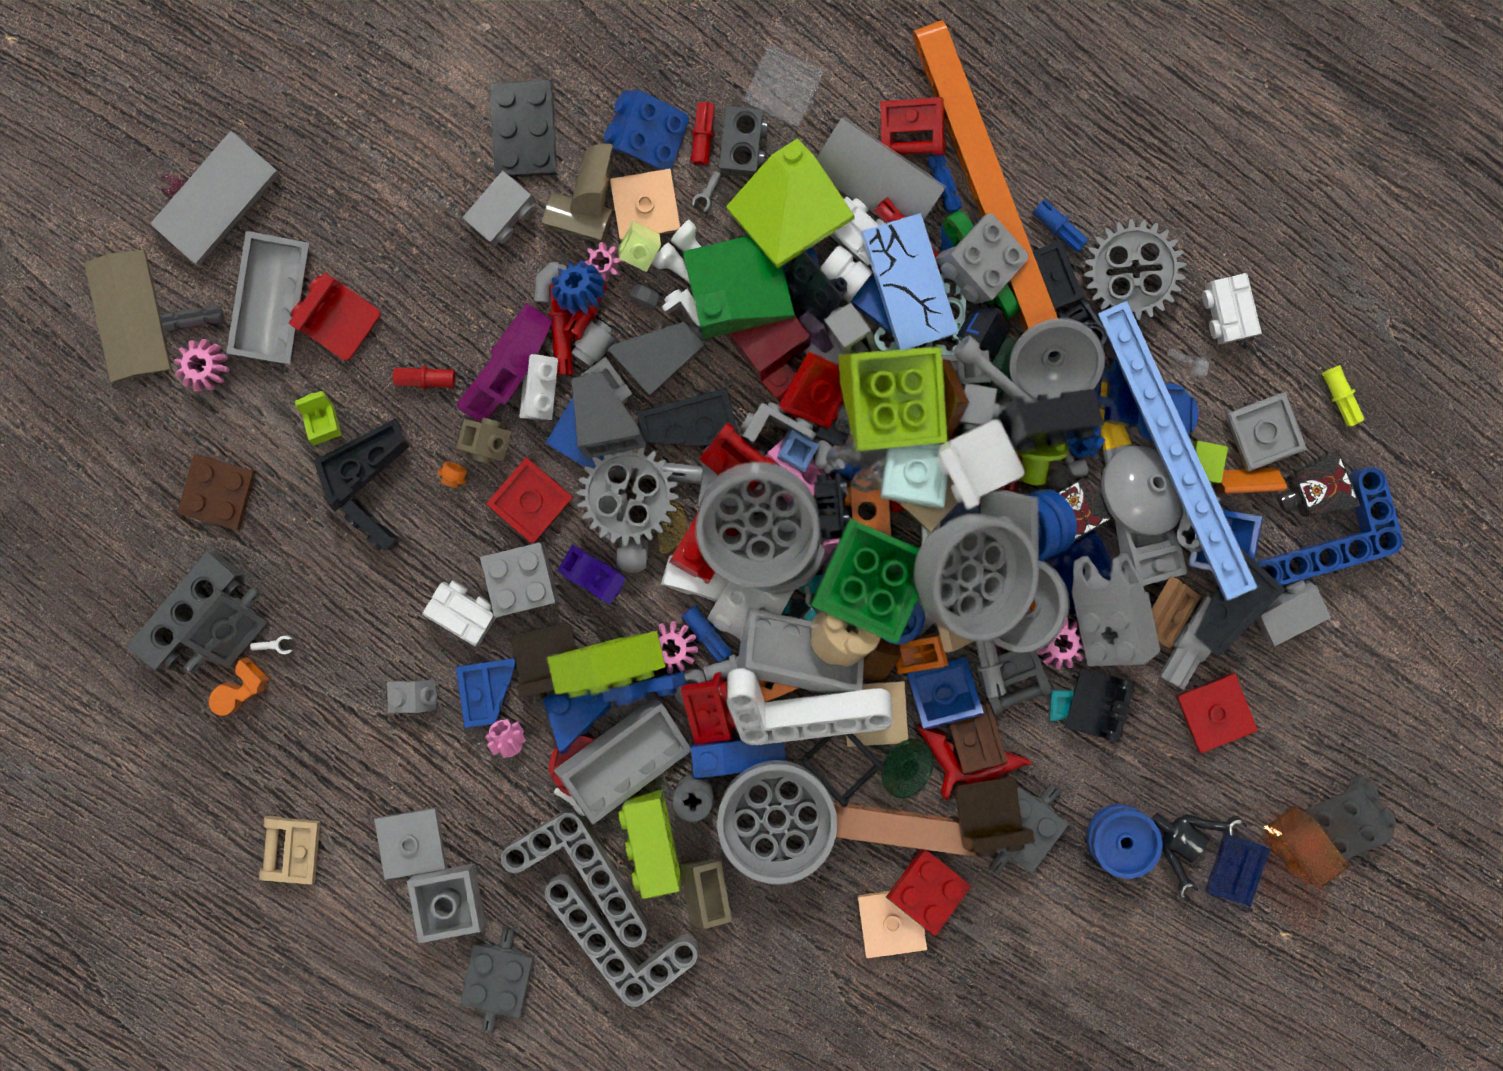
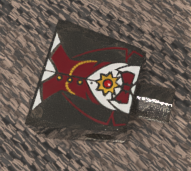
M1339 450L1324 453L1288 475L1287 481L1290 490L1277 495L1278 504L1284 512L1298 507L1302 517L1360 506Z
M1063 467L1047 476L1054 491L1062 495L1072 506L1077 521V533L1074 540L1113 519L1104 499L1085 477L1071 483Z

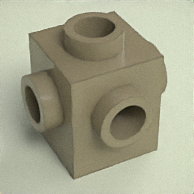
M482 418L481 423L464 419L456 449L473 453L472 460L490 464L491 458L503 461L509 447L511 431L500 429L501 422Z

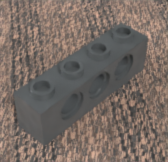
M207 551L126 647L154 671L166 667L168 669L171 668L180 659L181 654L179 651L184 647V644L179 641L177 635L190 621L183 615L185 605L188 604L192 607L193 616L210 598L203 592V584L206 581L213 585V593L218 588L229 596L234 595L241 586L239 580L244 574L218 552ZM166 628L170 629L173 633V640L170 644L165 642L163 638V632Z

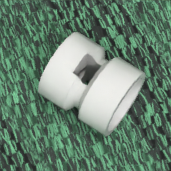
M841 245L832 252L820 268L829 280L841 277L847 281V292L843 297L848 303H850L852 298L873 274V271L863 262L855 263L853 255Z

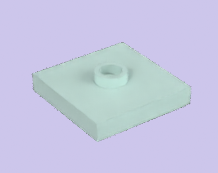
M935 443L887 448L880 498L942 509L945 503L948 474L944 475L937 461L942 444Z

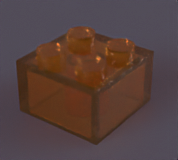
M1293 806L1263 828L1269 836L1266 839L1269 846L1275 853H1281L1287 860L1284 864L1294 878H1299L1305 885L1310 883L1321 889L1350 867L1315 819Z

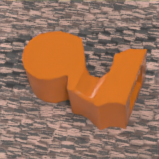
M248 657L240 659L236 665L235 674L243 680L242 686L227 682L220 684L211 692L208 702L209 708L216 715L224 716L236 712L242 706L243 701L249 700L265 690V685L269 678Z

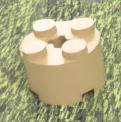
M820 611L813 618L810 625L812 635L810 638L811 646L816 655L830 665L852 666L873 651L881 638L824 611Z

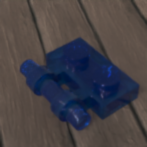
M1117 360L1110 362L1109 370H1103V374L1093 390L1099 409L1105 410L1104 422L1132 428L1137 426L1139 409ZM1102 382L1108 383L1106 397L1100 396Z

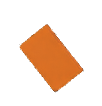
M1274 467L1257 468L1247 472L1246 469L1224 470L1222 482L1216 484V491L1219 494L1284 491L1287 489V484L1281 473Z

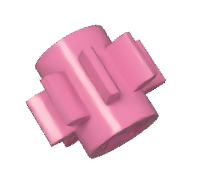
M600 242L598 250L588 248V252L591 255L589 260L585 262L588 266H595L605 282L609 281L610 274L620 276L617 268L624 261L615 255L618 252L617 247L613 246L607 251L606 244ZM604 257L609 258L608 264H605L604 267L599 266V261L604 260Z
M508 719L499 720L490 727L489 734L485 736L489 742L487 746L494 756L499 752L503 758L515 756L521 751L522 743L526 742L523 736L524 730L518 721L511 725Z

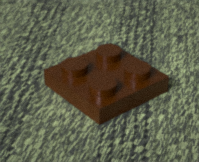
M194 454L177 513L240 530L256 471Z

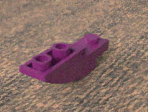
M526 303L491 349L492 358L456 404L458 409L481 423L482 418L488 419L499 403L505 405L526 375L530 355L538 354L552 323L551 318Z

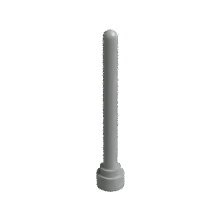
M970 335L965 337L956 346L953 355L962 363L974 364L1012 399L1024 397L1025 402H1034L981 354L980 344Z

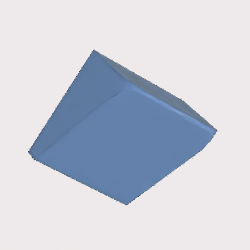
M788 430L777 457L804 473L819 445L795 430Z

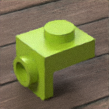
M323 391L310 393L304 398L295 401L297 410L302 414L308 440L313 446L342 435L335 406Z

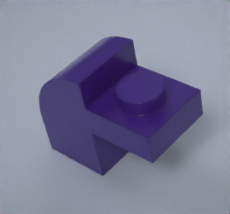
M573 544L557 569L568 580L589 590L609 605L621 592L623 582L626 579L622 575L623 573Z

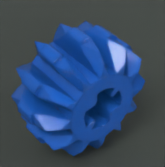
M582 260L577 266L569 261L566 270L558 268L559 277L551 278L552 285L554 286L551 289L553 298L557 300V304L564 311L569 310L574 316L580 309L587 314L589 306L598 307L597 299L605 297L603 290L605 286L604 279L599 275L595 266H587L586 262Z

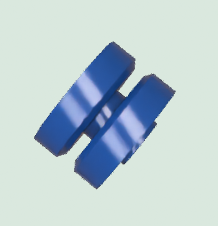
M1041 488L1025 494L1026 496L1038 498L1037 560L1043 562L1052 556L1065 552L1073 544L1077 533V521L1072 506L1062 495L1054 490Z
M1120 803L1105 806L1094 814L1087 826L1085 837L1088 851L1103 869L1115 877L1125 879L1142 877L1155 867L1161 857L1163 843L1160 830L1152 819L1133 806ZM1125 838L1127 841L1122 845L1121 841Z

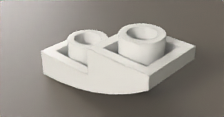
M673 555L669 556L661 585L687 595L696 594L717 602L729 580L715 572L709 584L704 583L705 580L694 577L669 563Z

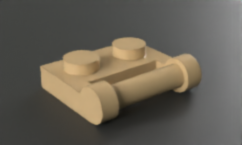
M278 816L264 817L263 827L266 828L264 863L263 868L259 872V879L274 882L314 884L320 821L290 819ZM279 829L286 830L282 870L276 869Z

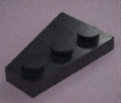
M726 388L637 412L642 434L647 443L709 446L728 422L735 428L734 432L739 435Z

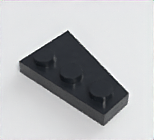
M396 418L314 460L328 504L334 512L409 447L402 426Z
M1240 546L1241 553L1257 588L1225 601L1218 585L1194 634L1216 657H1219L1285 591Z

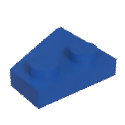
M515 658L456 667L464 728L489 725L497 722L516 666Z
M587 689L588 694L570 698L569 693H554L543 698L558 750L562 755L570 750L569 746L581 734L585 735L593 727L594 722L602 718L612 708L610 701L604 702L602 692L590 694V690Z

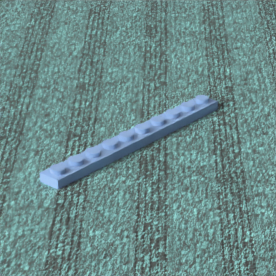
M1125 301L1098 313L1097 318L1106 329L1109 345L1225 601L1256 589V583L1128 302Z

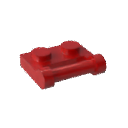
M944 98L880 101L882 143L900 155L934 153L935 156L945 155ZM933 131V140L893 143V133Z
M729 422L721 429L699 458L701 462L718 476L733 467L746 463L762 462L776 464L770 457L765 458L734 432L735 428ZM751 481L748 486L754 490L761 481Z

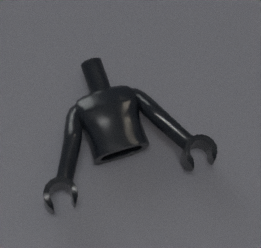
M1159 813L1153 815L1151 819L1160 830L1165 832L1162 837V852L1180 882L1178 891L1184 901H1191L1190 897L1184 894L1186 888L1192 887L1196 891L1199 890L1196 884L1188 879L1175 853L1190 863L1197 859L1208 844L1210 837L1196 827L1226 831L1232 837L1238 838L1239 835L1232 830L1233 825L1240 823L1247 827L1240 817L1232 816L1227 822H1220L1184 814L1182 817H1178L1175 821L1170 822Z

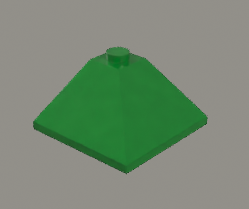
M750 236L683 251L703 339L795 318L783 267L781 266L777 269Z
M849 518L810 606L898 644L919 597L915 585L914 568L920 549Z

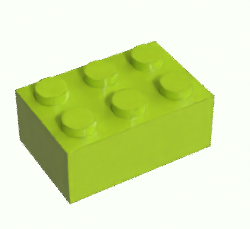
M657 631L616 638L547 657L555 694L568 692L570 698L588 694L587 689L590 690V694L608 691L611 683H613L614 688L632 683L633 677L636 678V681L654 677L653 671L665 668Z
M661 789L633 795L621 806L619 818L622 830L628 829L629 836L625 846L628 860H634L635 863L634 872H632L635 891H641L642 899L679 892L682 876L664 791Z

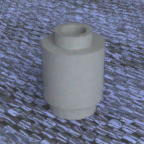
M600 319L596 324L590 321L581 340L575 341L574 345L576 347L571 353L592 367L595 361L599 362L615 341V338L611 336L614 330Z

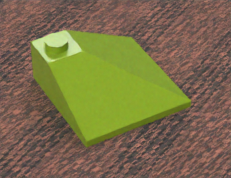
M798 138L773 153L726 206L727 211L777 269L855 219L853 212L815 156Z
M941 347L838 355L840 386L856 451L947 442Z

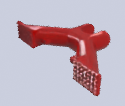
M921 725L917 726L918 731L945 773L940 793L946 800H948L952 787L957 781H965L969 784L992 780L1025 765H1031V761L1028 758L1004 751L1007 764L963 775L960 762L953 752L955 745L946 741L943 731H936L932 728L923 730Z

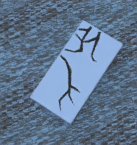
M921 213L860 232L897 349H910L959 333Z

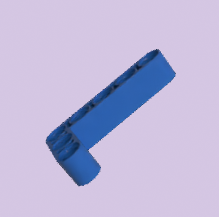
M1376 467L1359 468L1349 475L1350 484L1348 483V485H1350V493L1352 494L1353 489L1355 497L1352 495L1351 497L1361 529L1360 532L1256 560V562L1261 567H1268L1270 575L1280 585H1285L1397 553L1402 548L1403 536L1383 471ZM1365 474H1368L1372 479L1369 489H1366L1362 484ZM1374 503L1380 508V514L1377 519H1374L1371 515V507ZM1383 533L1388 537V544L1384 549L1379 544V538ZM1353 541L1357 543L1359 548L1358 554L1355 557H1352L1349 553V546ZM1325 549L1329 554V560L1323 566L1319 561V555ZM1293 558H1296L1300 565L1299 570L1295 574L1289 569V563Z

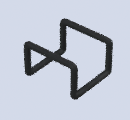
M854 734L845 735L874 766L843 796L808 761L833 736L823 737L802 758L803 765L825 785L829 793L843 807L848 805L847 799L875 772L885 770L884 765Z

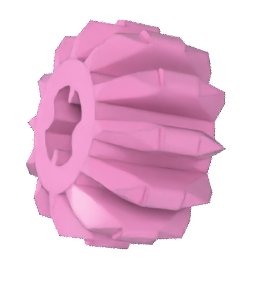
M202 339L199 344L191 340L188 343L189 350L183 347L179 348L183 358L182 360L177 358L173 361L174 364L182 367L175 374L177 377H184L182 384L185 387L193 385L194 391L202 392L204 387L212 391L215 389L214 381L221 384L225 382L220 373L221 371L226 373L230 370L229 367L223 366L221 363L225 362L228 357L226 354H219L221 347L218 344L210 346L209 340ZM200 360L206 361V366H202L204 368L203 371H199L197 368L198 365H202L199 363Z
M1066 618L1059 635L1049 645L1036 651L1038 655L1047 653L1042 661L1044 664L1048 665L1054 660V668L1061 669L1063 661L1068 668L1073 667L1071 657L1082 661L1083 656L1077 652L1079 648L1084 650L1083 643H1079L1082 637L1080 632L1075 633L1079 628L1078 622L1074 621L1068 626V618ZM1060 635H1062V639L1067 641L1066 647L1061 646V651L1054 644L1056 639H1061Z
M676 621L671 622L670 632L667 631L663 623L659 624L662 636L658 634L664 663L668 664L667 673H673V664L675 663L680 672L685 671L682 659L689 664L694 662L693 657L686 653L698 652L697 646H688L689 642L696 639L695 634L689 635L686 638L683 636L688 630L687 625H684L680 632H676ZM669 639L675 640V645L680 646V652L676 650L673 656L669 655V650L663 647L664 643H669Z

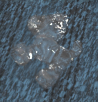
M841 405L837 411L835 426L836 430L847 433L848 438L842 447L834 446L828 451L826 455L827 464L835 469L843 470L847 463H851L853 467H857L860 463L861 471L854 475L851 485L862 492L881 490L887 448L856 451L845 405Z

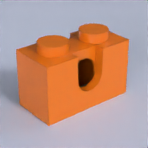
M882 479L849 481L847 498H844V505L851 506V519L891 536L889 500L880 498ZM863 502H869L875 508V514L869 520L862 519L858 514V508Z

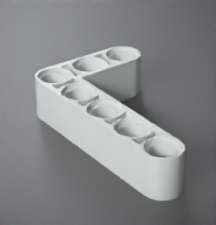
M736 669L728 674V707L741 740L749 745H763L878 731L889 728L893 722L891 694L885 689H867L765 702L754 672L748 669Z

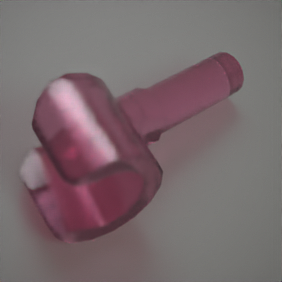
M164 174L161 176V179L172 181L173 184L170 189L161 190L175 195L187 180H181L173 175Z

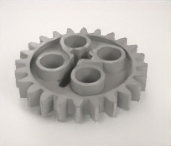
M1129 219L1126 229H1124L1120 222H1117L1115 224V233L1108 228L1104 230L1106 240L1100 237L1094 239L1099 248H1089L1087 250L1094 257L1084 261L1083 264L1091 267V271L1084 273L1083 277L1092 278V283L1088 284L1085 288L1096 290V293L1091 298L1092 301L1099 298L1103 300L1099 309L1103 310L1108 306L1114 307L1127 301L1137 321L1141 319L1142 311L1145 312L1148 318L1153 317V307L1160 312L1164 311L1163 300L1168 303L1174 302L1173 297L1169 293L1171 291L1181 292V288L1175 282L1185 279L1184 275L1177 272L1178 269L1185 267L1186 263L1177 262L1176 258L1184 252L1183 250H1173L1172 247L1178 242L1177 239L1169 242L1166 240L1169 233L1168 229L1158 234V223H1155L1150 229H1146L1145 219L1140 222L1138 227H1135L1133 219ZM1144 245H1151L1156 250V257L1153 261H1146L1141 256V249ZM1113 248H1119L1125 254V260L1120 265L1114 264L1110 260L1109 254ZM1132 262H1135L1136 267L1162 266L1160 271L1140 272L1136 274V278H1133L1132 273L1107 275L1106 273L1110 269H1126L1132 266ZM1146 276H1153L1158 280V289L1154 293L1146 291L1143 286ZM1115 279H1122L1127 283V292L1123 296L1115 294L1112 290V283Z
M640 448L637 453L629 450L623 453H615L614 455H604L605 459L602 461L597 457H593L592 459L596 467L594 469L587 466L584 467L590 476L589 478H579V482L586 485V488L577 491L578 495L585 497V501L580 502L578 507L588 509V512L582 516L583 520L590 518L594 520L589 527L590 530L596 529L599 526L602 528L599 535L600 538L610 533L611 543L614 544L619 536L622 537L624 546H627L629 537H634L635 542L639 545L641 541L640 535L644 534L649 540H652V529L662 533L663 530L659 523L661 521L665 523L671 522L670 518L665 514L667 511L676 512V508L670 505L669 502L678 499V495L670 493V489L675 488L677 482H668L667 478L673 474V471L663 472L662 468L666 463L665 460H661L658 463L654 462L656 452L653 451L646 457L644 456V448ZM615 467L623 468L627 474L625 481L620 484L612 483L608 477L610 470ZM637 468L638 474L632 489L633 494L637 495L635 500H629L623 521L619 522L617 517L623 503V497L619 495L620 490L626 491L632 470ZM645 476L654 478L657 484L655 490L651 493H643L638 487L641 478ZM607 496L617 501L616 510L610 514L601 512L599 508L601 499ZM635 506H642L647 511V518L642 523H634L629 518V512Z

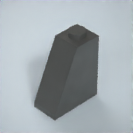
M684 322L614 344L608 350L650 397H653L705 349V344L702 342L703 335L694 324L688 327Z
M587 372L580 377L571 378L577 443L586 459L647 447V441L602 372Z

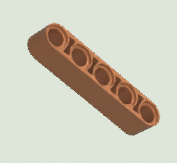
M833 802L837 815L836 837L976 856V853L963 848L959 819L848 804L846 807H843L839 802Z

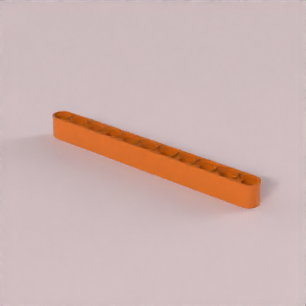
M940 20L916 29L912 34L917 52L934 96L944 98V122L980 217L982 218L989 213L993 214L1028 253V260L1007 283L1019 304V312L1017 314L1023 330L1026 332L1038 323L1058 319L945 22Z

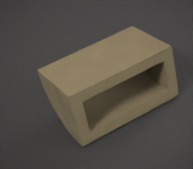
M597 144L584 152L571 201V212L601 217L613 169V144Z
M555 192L551 195L541 222L546 229L598 244L600 242L605 243L614 209L603 207L601 217L571 212L572 197Z
M708 859L680 864L690 924L701 929H707L732 922L722 862L720 860Z

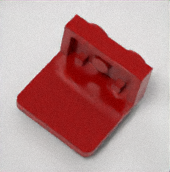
M324 272L321 277L317 276L311 282L308 288L310 293L305 300L298 302L292 309L290 314L292 318L288 324L298 331L307 334L338 357L347 361L353 357L381 317V312Z

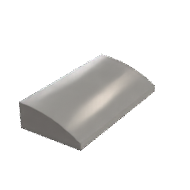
M845 117L840 119L817 157V161L834 186L853 200L855 198L859 199L873 213L874 208L888 197L905 217L921 213L924 221L947 187Z
M230 131L150 224L192 262L201 265L277 178L280 172L234 132Z
M246 231L227 355L290 365L296 328L288 323L292 318L290 316L292 309L300 302L309 248L308 242Z
M750 608L743 629L737 669L751 670L755 673L757 679L826 694L862 690L864 657L849 667L827 664L816 655L811 646V621Z
M653 697L554 769V772L593 825L690 753L691 748L662 702Z

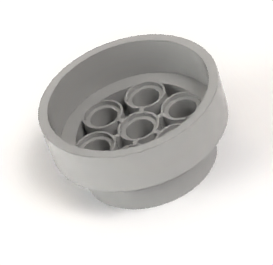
M746 463L723 472L709 485L700 502L696 524V535L700 551L713 570L723 578L738 585L769 587L793 578L809 563L818 543L819 515L813 494L807 485L794 473L770 463ZM758 480L765 486L760 490H753L748 484L751 481ZM781 494H789L793 497V500L789 503H781L777 500V497ZM732 497L738 501V504L729 507L724 505L722 500ZM759 510L763 511L767 516L764 519L757 520L750 514ZM783 524H791L795 529L792 532L785 533L779 527ZM735 527L740 531V534L730 536L725 533V529ZM763 540L769 546L764 549H758L753 543Z
M983 514L964 515L940 527L925 540L915 562V585L924 610L938 626L966 639L977 641L989 640L999 637L1012 629L1029 609L1038 583V560L1030 539L1016 525Z
M765 761L745 769L728 785L719 805L717 831L725 855L741 873L753 880L767 884H787L812 874L826 860L833 848L837 834V815L829 791L807 768L788 761ZM791 781L797 785L798 789L794 795L785 796L781 793L780 787L784 782ZM755 785H761L765 787L767 794L763 799L756 800L750 796V789ZM805 806H810L816 811L815 817L809 821L802 820L798 815L800 809ZM773 810H780L785 814V819L780 824H773L768 820L769 813ZM745 813L752 815L755 819L754 824L749 828L741 827L737 822L740 815ZM792 835H799L804 839L803 845L797 849L790 848L786 841ZM760 839H769L773 843L772 849L768 852H760L755 846Z

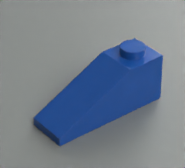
M732 738L727 741L695 745V743L691 744L694 778L739 773L765 761H786L784 742L749 745L744 743L741 738Z

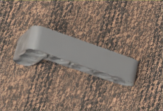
M573 808L560 812L512 841L501 855L503 867L511 873H519L564 846L620 941L628 947L640 946L645 941L648 932L647 919L587 820ZM567 817L573 818L577 822L578 829L575 831L565 830L562 820ZM540 833L548 835L551 845L549 847L539 846L536 842V835ZM581 844L590 845L593 848L594 855L589 858L582 857L578 852V846ZM510 851H521L525 857L524 862H513L510 858ZM599 870L605 871L609 875L610 881L600 884L595 880L594 873ZM614 897H620L625 901L626 907L622 910H615L611 907L610 900ZM629 924H637L641 928L642 933L638 936H631L626 932L625 927Z
M558 874L547 885L545 898L548 904L626 1005L638 1007L644 1004L696 963L698 943L696 939L686 934L676 937L641 965H638L570 876ZM556 884L564 885L568 890V896H556L553 892V886ZM575 909H581L586 913L587 919L583 922H578L573 919L571 912ZM600 934L605 938L606 943L602 946H596L591 943L590 936ZM680 946H688L693 954L690 957L682 958L676 953V949ZM617 958L624 963L625 967L622 970L616 971L609 966L608 962L611 959ZM661 964L667 968L668 973L664 976H656L651 968ZM637 983L643 988V992L639 995H633L628 991L627 986Z

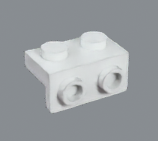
M537 354L530 355L528 371L523 378L519 418L552 420L558 358Z

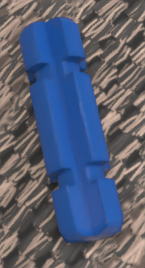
M934 154L929 156L928 164L930 170H934L933 177L947 186L940 196L941 198L944 197L943 205L946 212L952 213L961 209L962 202L959 195H956L957 188L950 169L945 166L947 164L945 156H935Z

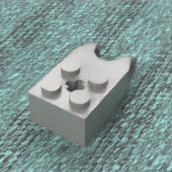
M1123 553L1113 558L1111 581L1106 580L1098 573L1096 566L1088 556L1080 557L1074 561L1072 596L1088 666L1145 665L1161 651L1148 592L1144 591L1142 579L1128 554ZM1083 566L1085 567V575H1083Z

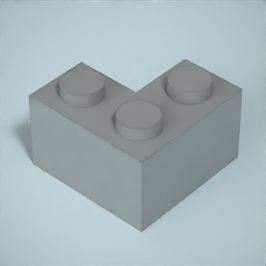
M851 303L845 307L835 309L825 319L830 334L824 338L814 340L804 350L805 355H807L808 351H811L839 364V354L878 351L870 328Z

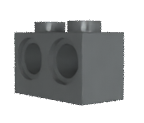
M732 106L725 107L719 166L720 174L752 177L757 172V169H760L764 164L765 151L759 150L760 138H767L768 120L762 119L763 110ZM743 121H749L754 125V129L752 132L744 134L737 129V126ZM744 151L750 154L751 160L747 164H738L734 160L735 155L738 152Z

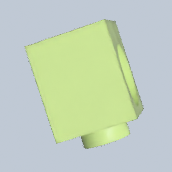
M632 220L618 247L619 259L647 272L661 246L660 234Z

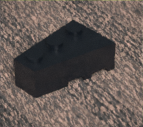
M1093 389L1062 392L1060 397L1050 399L1047 394L1036 396L1037 401L1025 402L1024 397H1015L997 418L1001 422L1014 450H1018L1019 454L1035 451L1037 446L1047 444L1048 448L1058 447L1065 444L1066 440L1076 438L1077 442L1095 437V432L1104 425Z

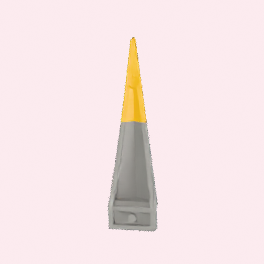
M1103 371L1098 384L1093 390L1104 425L1101 427V437L1105 439L1102 446L1105 464H1107L1116 453L1131 447L1132 443ZM1115 520L1120 554H1128L1142 579L1143 586L1169 579L1170 576L1177 577L1188 574L1182 547L1173 528L1157 536H1142L1130 532Z

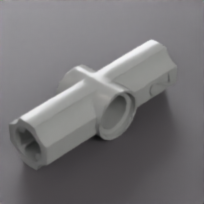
M1207 596L1203 598L1190 623L1184 625L1173 644L1175 648L1159 674V677L1182 690L1185 689L1199 663L1205 661L1211 653L1194 636L1211 601V598Z

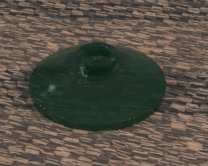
M907 739L898 743L889 752L883 763L884 770L881 773L883 786L889 794L896 798H908L923 789L932 774L934 765L930 747L921 740Z

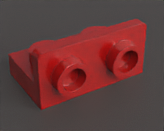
M715 673L712 681L682 685L681 695L695 745L731 740L736 725L728 707V682H724L722 673Z

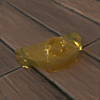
M676 500L669 502L670 505L676 508V512L667 511L665 514L670 518L671 522L665 523L661 521L659 523L663 530L662 533L657 532L661 555L673 551L687 532V518L683 508Z

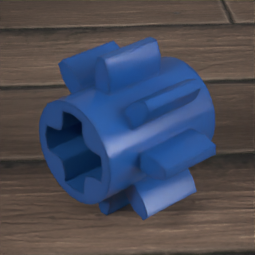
M1102 428L1098 429L1095 432V437L1081 442H1077L1076 438L1070 439L1068 441L1069 451L1079 456L1080 459L1088 454L1092 458L1095 457L1099 448L1105 442V439L1100 437Z

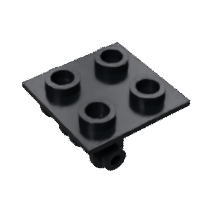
M803 251L784 275L794 314L807 331L813 335L844 299L843 295L847 292L848 284L841 277L829 280L809 254Z
M840 473L830 475V480L829 474L816 475L817 482H814L815 498L832 497V499L816 501V504L832 503L833 508L818 510V513L833 512V515L819 516V532H821L822 538L834 537V531L835 537L842 536L849 521L848 511H843L842 499L847 498L846 480H840Z
M1080 668L1064 728L1119 742L1120 737H1123L1121 733L1125 719H1128V716H1126L1127 711L1131 708L1129 704L1132 693L1135 692V682Z

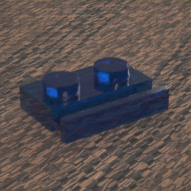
M1225 832L1205 890L1208 893L1251 907L1271 848L1241 837H1232L1231 834Z

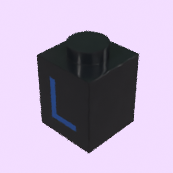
M974 304L956 336L962 341L970 335L980 344L979 348L982 351H989V357L994 358L1011 326L1003 317L1004 313L1000 309L988 305L986 308Z

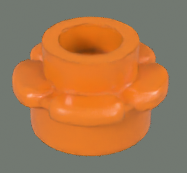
M444 462L442 469L437 471L438 475L442 476L440 481L449 487L457 488L458 485L466 483L465 476L467 470L456 463Z

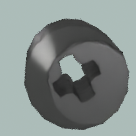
M690 774L679 781L673 795V807L680 818L685 821L696 822L704 819L709 814L712 808L714 789L708 778H694V774ZM689 793H695V797L698 798V801H692V797L689 796Z

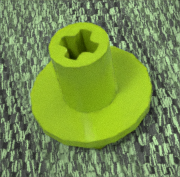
M1065 443L1054 448H1048L1047 444L1037 446L1035 451L1026 454H1019L1018 450L1015 451L1016 454L1022 456L1021 464L1024 468V475L1019 480L1030 485L1045 484L1050 461L1066 458L1070 450L1068 444Z

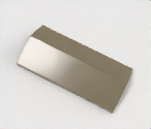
M146 250L110 253L85 262L86 275L110 383L172 370Z

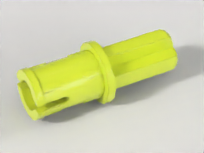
M1341 365L1321 373L1333 396L1331 401H1336L1346 425L1350 427L1361 423L1364 420V416L1353 395L1356 391L1355 389L1351 390Z

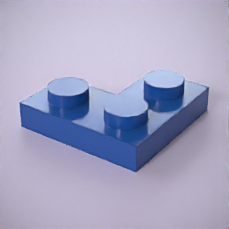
M684 672L673 673L639 681L635 679L632 680L631 684L615 688L611 686L608 691L602 693L604 702L616 700L617 706L634 703L635 700L648 698L649 692L657 691L658 696L675 694L676 688L685 685L686 680Z

